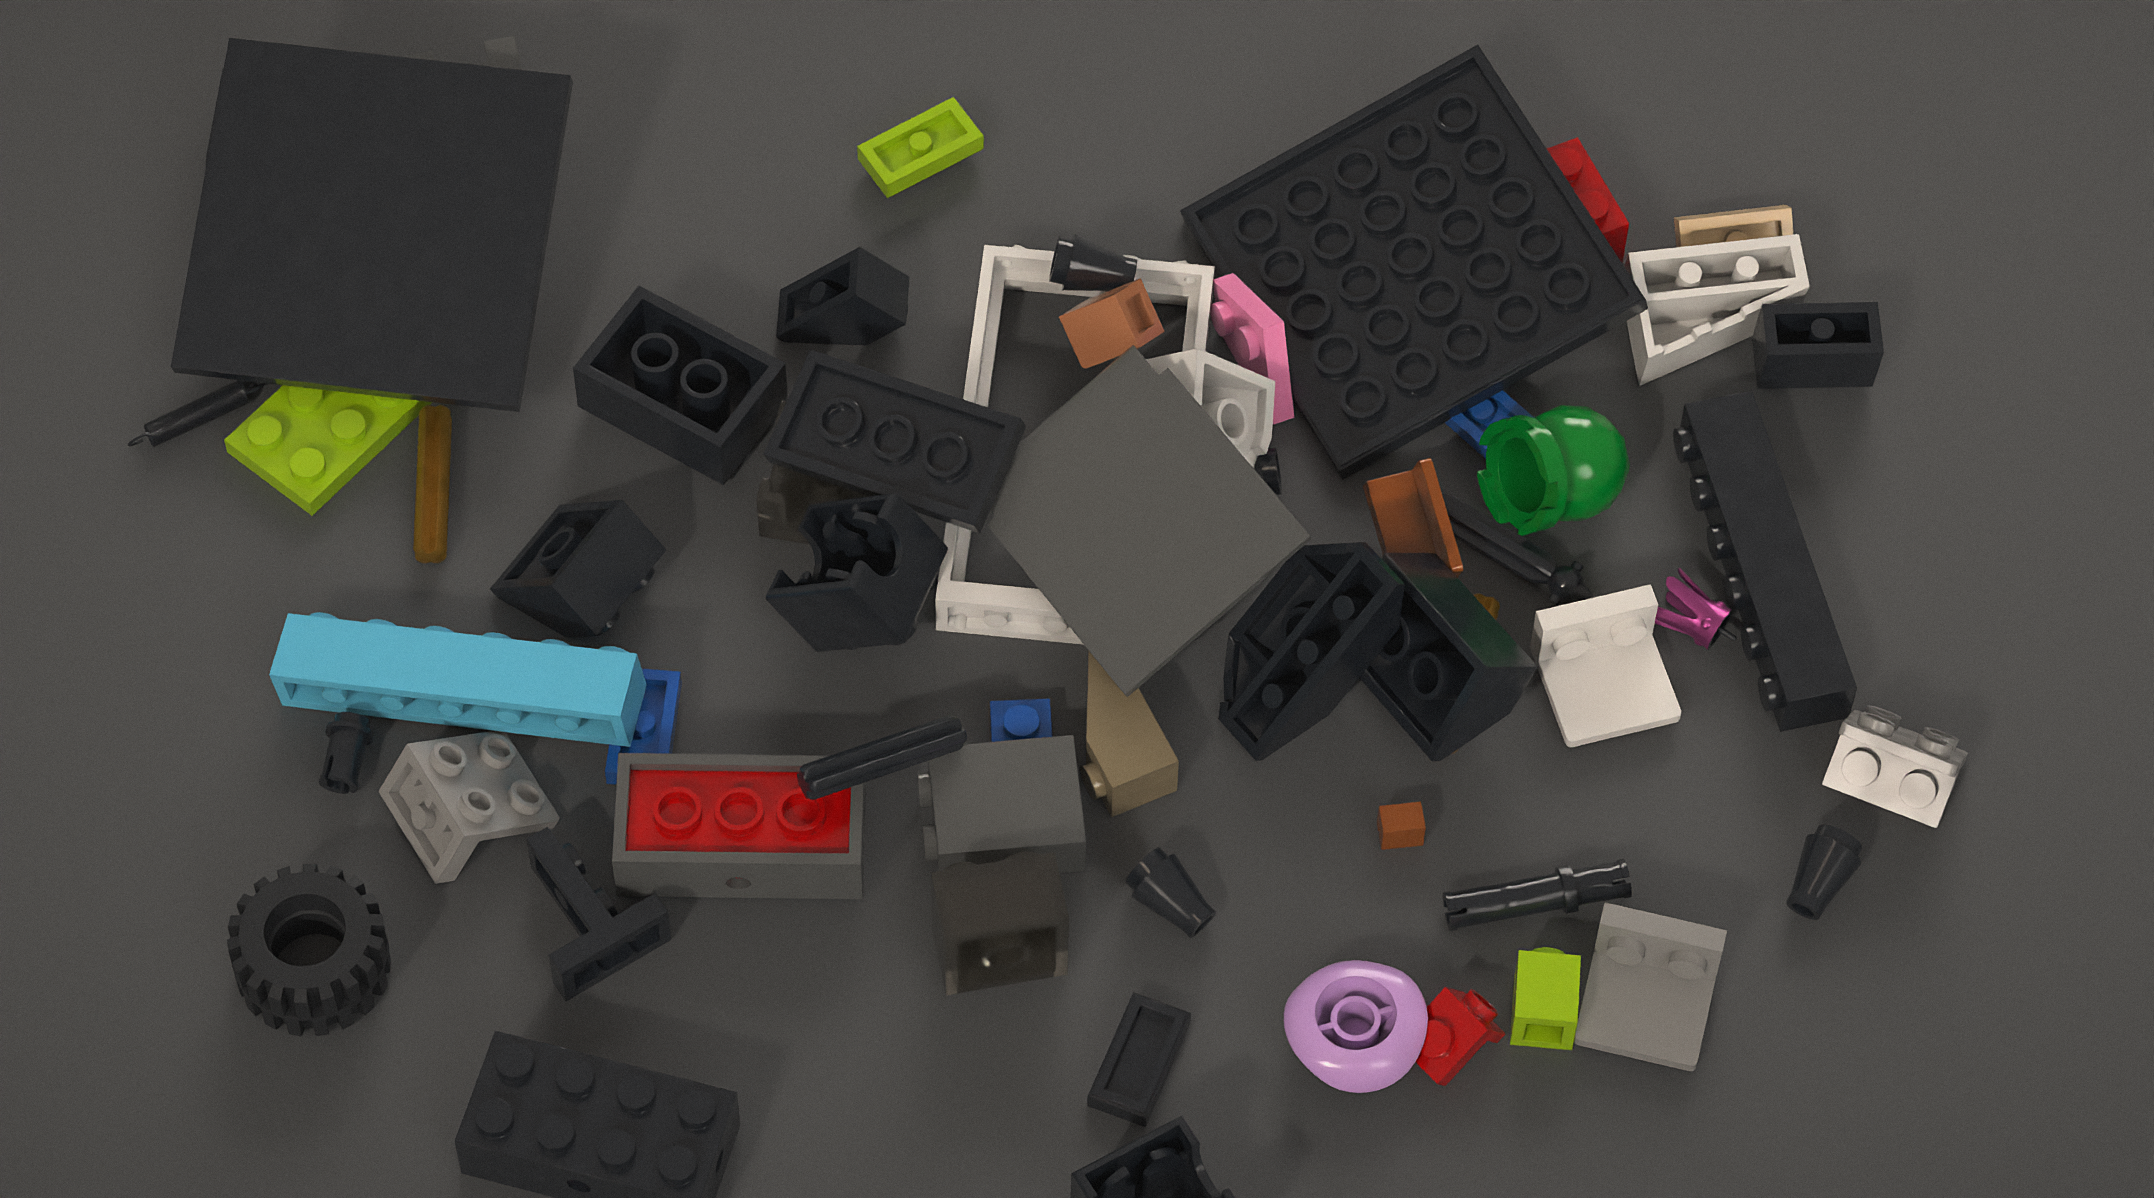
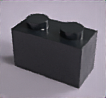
M1878 302L1762 304L1752 336L1757 389L1873 387L1884 354Z

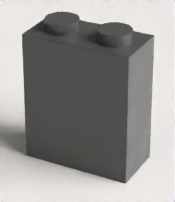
M1073 735L963 744V747L958 751L929 760L928 771L917 772L920 808L931 807L933 824L922 825L925 862L937 861L939 884L1085 871L1086 836Z

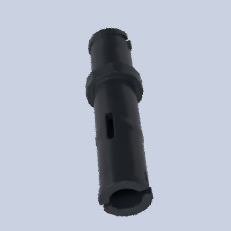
M1624 859L1573 870L1570 866L1565 865L1556 867L1555 873L1455 892H1443V907H1448L1449 911L1462 908L1458 911L1446 912V922L1449 930L1455 931L1457 928L1559 909L1568 914L1578 912L1580 905L1618 898H1631L1632 887L1630 882L1626 883L1624 879L1613 881L1630 877L1628 867Z

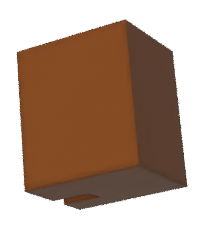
M1421 801L1379 806L1377 829L1380 831L1381 850L1424 845L1426 826Z

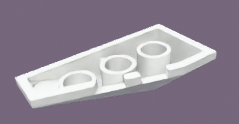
M1199 348L1146 359L1159 375L1167 368L1173 372L1253 468L1257 456L1267 454L1272 438L1276 381Z

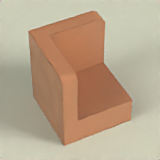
M1141 278L1089 298L1059 316L1079 363L1083 368H1089L1118 357L1132 345L1138 349L1165 332Z

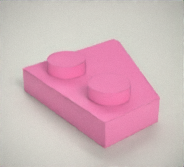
M1234 273L1213 279L1215 303L1211 304L1210 316L1216 332L1224 338L1239 366L1276 381L1273 425L1295 418L1284 321Z

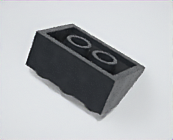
M1384 553L1382 560L1405 584L1400 628L1359 678L1431 761H1441L1509 715L1538 666L1436 553Z

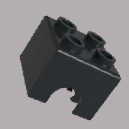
M897 493L809 504L798 527V531L808 540L812 547L815 559L813 575L811 576V573L806 571L801 574L797 583H795L783 570H778L766 594V600L816 652L844 649L855 650L857 648L883 645L896 646L906 643L917 629L918 623L916 619L928 593L938 583V571L946 556L948 547Z
M1183 1116L1071 1173V1198H1235L1229 1188L1223 1190L1221 1194L1211 1181L1201 1159L1200 1142Z

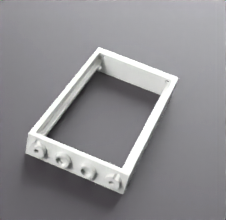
M984 245L963 399L985 407L989 406L1004 289L1094 297L1107 291L1062 290V284L1049 282L1054 251L1026 249L1019 245H1014L1013 247ZM1123 255L1138 260L1134 281L1141 278L1152 303L1187 306L1182 351L1199 348L1207 352L1215 266L1189 264L1187 261L1164 262L1142 260L1135 256ZM946 522L943 542L948 547V551L939 570L935 598L936 630L1083 644L1039 589L965 582L972 531Z

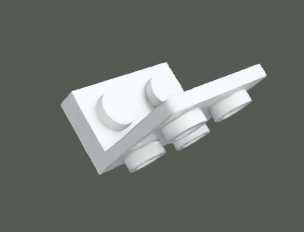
M1651 584L1536 611L1530 649L1538 666L1539 674L1563 739L1568 747H1576L1664 726L1680 720L1681 709L1652 636L1658 602Z

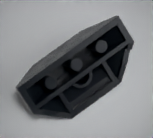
M1366 542L1304 545L1283 564L1229 632L1223 676L1224 702H1220L1218 719L1255 761L1264 760L1329 716L1400 628L1405 584Z

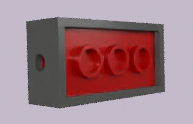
M618 753L612 851L616 896L649 897L655 893L658 897L863 899L866 782L812 800L804 796L797 782V774L800 772L803 764L827 757L826 755Z

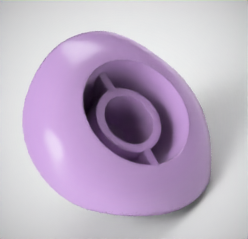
M1342 961L1319 969L1296 987L1289 996L1284 1009L1285 1033L1292 1050L1299 1060L1326 1084L1336 1089L1353 1093L1377 1091L1401 1079L1416 1062L1424 1045L1428 1027L1426 1003L1417 984L1407 974L1396 968L1369 961Z

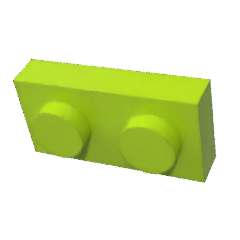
M952 97L858 145L857 155L859 162L884 195L889 198L983 150L984 135L956 99Z

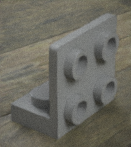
M500 731L408 743L378 791L435 884L455 881L479 841L537 832L546 827L553 829L560 819L507 733Z
M1605 902L1579 1013L1574 1043L1579 1046L1664 1066L1694 1071L1699 1058L1727 930Z

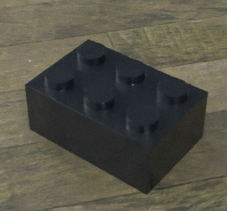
M640 285L573 367L578 407L722 485L733 474L784 408L788 400L785 362Z

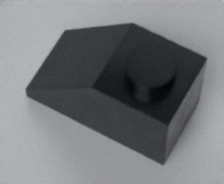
M858 247L780 289L776 338L787 343L866 346L906 325L909 276Z

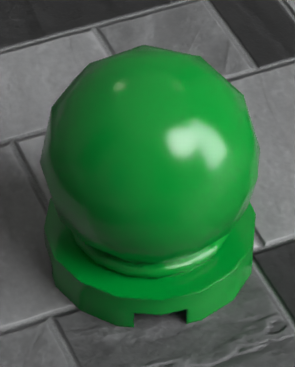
M1560 405L1534 418L1517 415L1501 419L1489 424L1479 442V445L1487 446L1486 469L1477 471V479L1483 500L1493 518L1499 524L1510 522L1519 530L1518 535L1521 536L1554 527L1558 521H1583L1609 509L1621 492L1630 469L1624 437L1610 420L1586 406Z

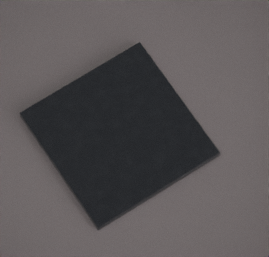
M229 38L171 368L174 373L520 412L573 85L571 75Z
M1479 45L1472 47L1180 210L1184 222L1211 266H1215L1214 271L1218 277L1234 273L1284 321L1292 398L1342 480L1648 309L1645 297Z

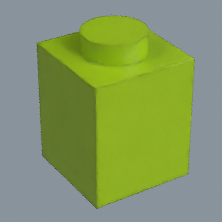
M1550 947L1537 948L1532 951H1518L1513 983L1510 1045L1572 1050L1578 1023L1581 955L1565 954L1559 949Z

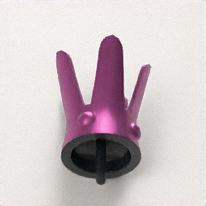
M1680 567L1678 568V573L1691 589L1675 577H1667L1666 586L1669 592L1666 593V600L1684 615L1658 607L1655 624L1687 634L1694 639L1695 644L1704 646L1707 650L1714 645L1721 634L1732 641L1737 639L1734 634L1724 629L1733 613L1732 609L1727 608L1725 603L1721 601L1715 602L1711 600Z

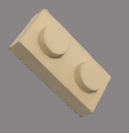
M1788 205L1674 217L1676 247L1793 235L1792 208Z

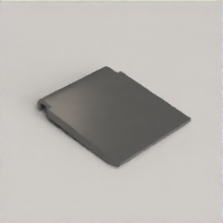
M1134 345L1019 443L991 507V512L995 517L987 523V526L1127 697L1312 539L1310 534L1173 372L1167 368L1159 375Z

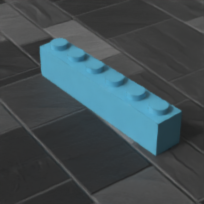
M321 612L312 613L309 616L288 613L269 674L282 706L332 712H352L365 716L626 747L631 746L647 686L638 655L615 646H604L599 649L570 646L563 641L546 639L541 642L515 640L504 634L494 632L485 633L481 636L455 633L441 626H428L425 629L396 626L382 619H372L367 622L343 620Z

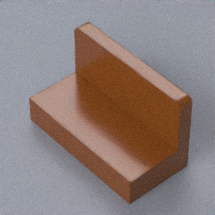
M1432 459L1419 460L1412 470L1366 481L1363 489L1382 555L1384 553H1436L1458 578L1463 572V564Z

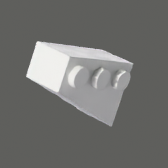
M1799 234L1628 253L1624 267L1645 297L1648 306L1647 310L1627 320L1639 386L1753 336L1762 304L1803 303L1810 285Z

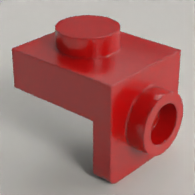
M1445 987L1427 1006V1033L1416 1063L1436 1084L1446 1086L1487 1041L1498 1043L1506 1035L1493 1021L1499 1013L1488 1000L1473 989H1470L1466 994L1465 992Z

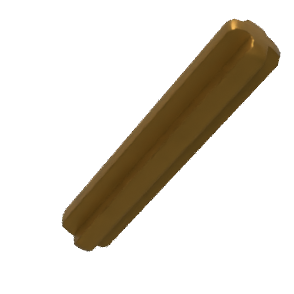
M426 405L419 411L413 550L415 552V559L423 564L429 562L438 564L447 557L452 419L450 409L444 405L436 407Z

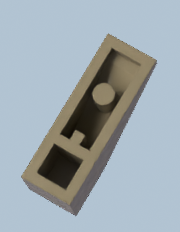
M1089 651L1086 764L1080 767V772L1090 797L1093 800L1101 798L1110 816L1114 817L1177 791L1179 760L1140 689H1136L1128 697L1124 695Z

